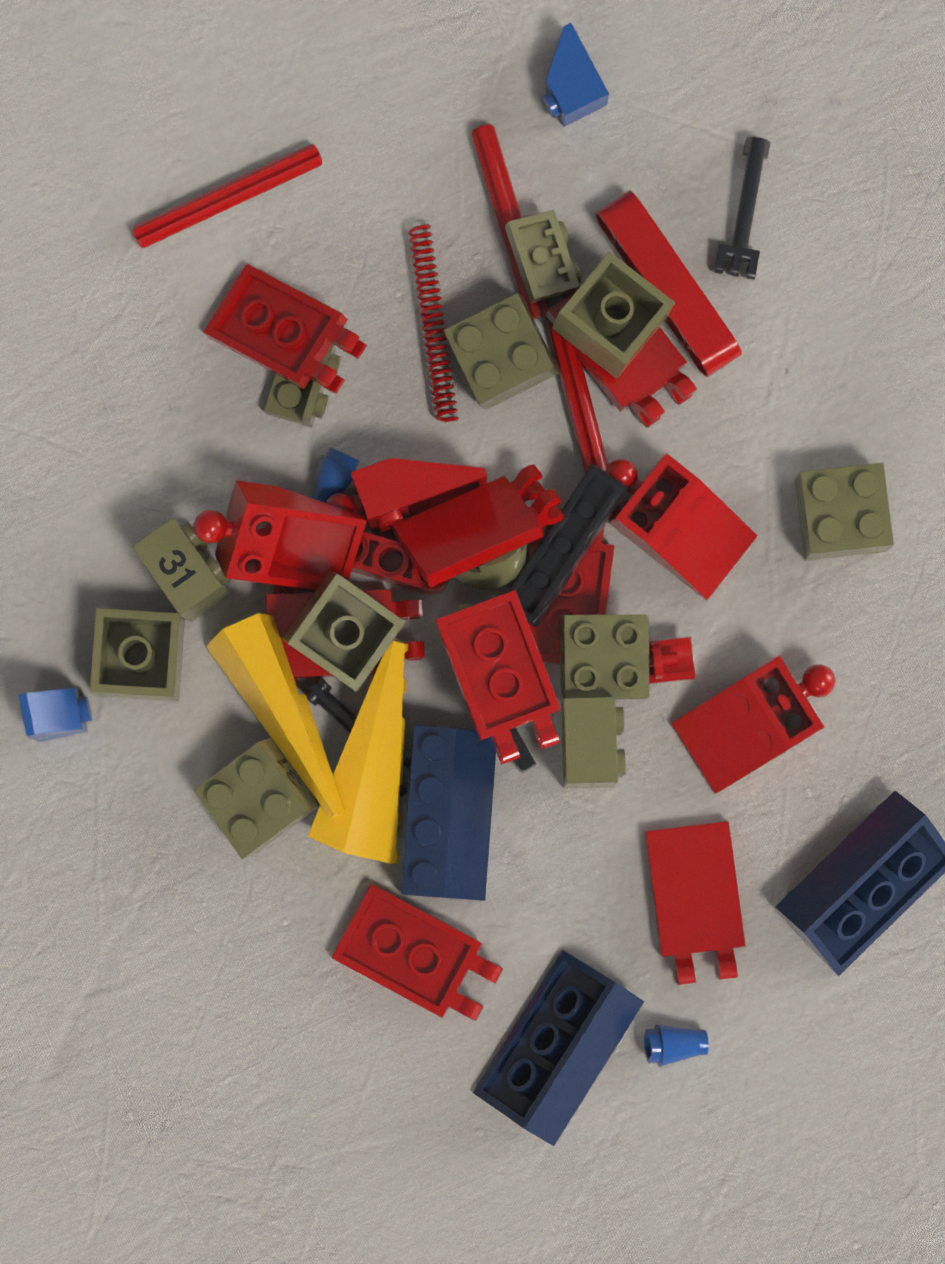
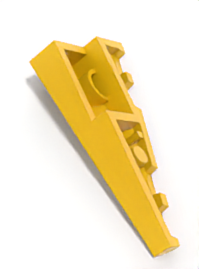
M258 613L223 628L207 645L210 654L329 818L344 814L345 811L307 696L298 692L273 615Z
M397 638L392 641L381 658L333 774L345 813L329 818L320 805L308 837L340 852L390 864H397L400 859V851L397 850L398 827L401 825L402 813L399 812V788L403 784L405 719L402 718L403 694L407 690V680L404 679L405 652L408 651V643Z

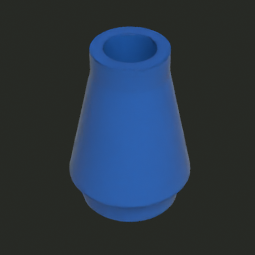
M329 447L326 456L321 455L311 498L326 503L332 495L344 493L352 483L351 472L356 470L359 460Z
M658 1024L655 1025L654 1029H646L644 1033V1050L647 1062L657 1063L659 1067L695 1056L707 1055L709 1042L706 1030H692Z

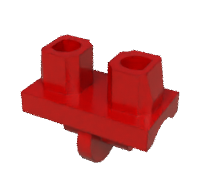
M691 637L649 641V684L696 679Z

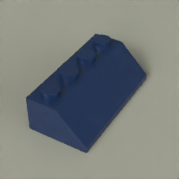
M414 725L401 895L485 901L496 750L492 736L480 741L477 732L474 730Z
M894 791L791 890L775 908L803 941L835 974L840 976L945 873V841L925 813L897 791Z
M562 950L473 1094L523 1129L555 1146L645 1001Z

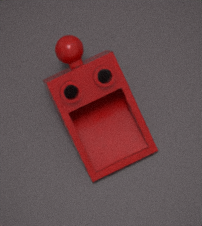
M667 453L657 462L643 481L638 478L637 468L629 460H614L606 468L605 472L629 487L627 491L632 494L609 524L707 601L758 535L698 477ZM664 481L669 484L670 493L664 496L662 491L657 492L656 485L658 482ZM639 513L645 518L643 527H639L631 520L632 514Z
M388 458L351 472L357 495L350 496L346 493H336L329 497L326 503L354 513L363 511L370 531L379 529L380 533L384 534L394 531L392 525L403 521V519L417 515L486 484L487 473L485 468Z
M236 480L226 516L224 517L222 513L216 510H204L195 518L193 528L196 536L205 543L218 542L215 556L225 578L316 590L330 570L349 581L367 519L363 515L278 486Z
M779 655L671 724L714 793L717 794L823 729L825 726L807 698L810 696L821 698L829 695L835 687L836 678L829 667L823 664H815L805 670L802 682L798 684ZM767 678H773L778 682L779 688L776 693L768 694L764 691L763 682ZM795 713L800 717L801 724L797 729L792 730L786 726L785 718L788 714Z

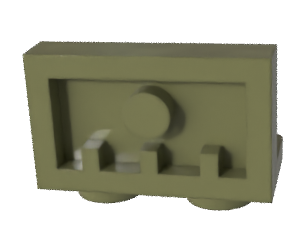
M554 210L509 221L505 225V230L530 304L557 296L565 299L579 289L581 272L576 260H571L566 246L568 244L567 230L563 222L557 220Z
M332 344L321 363L338 371L341 356L335 355L336 347ZM275 374L264 412L265 414L312 428L315 417L323 418L329 395L323 394L324 387L310 379L305 389H302Z

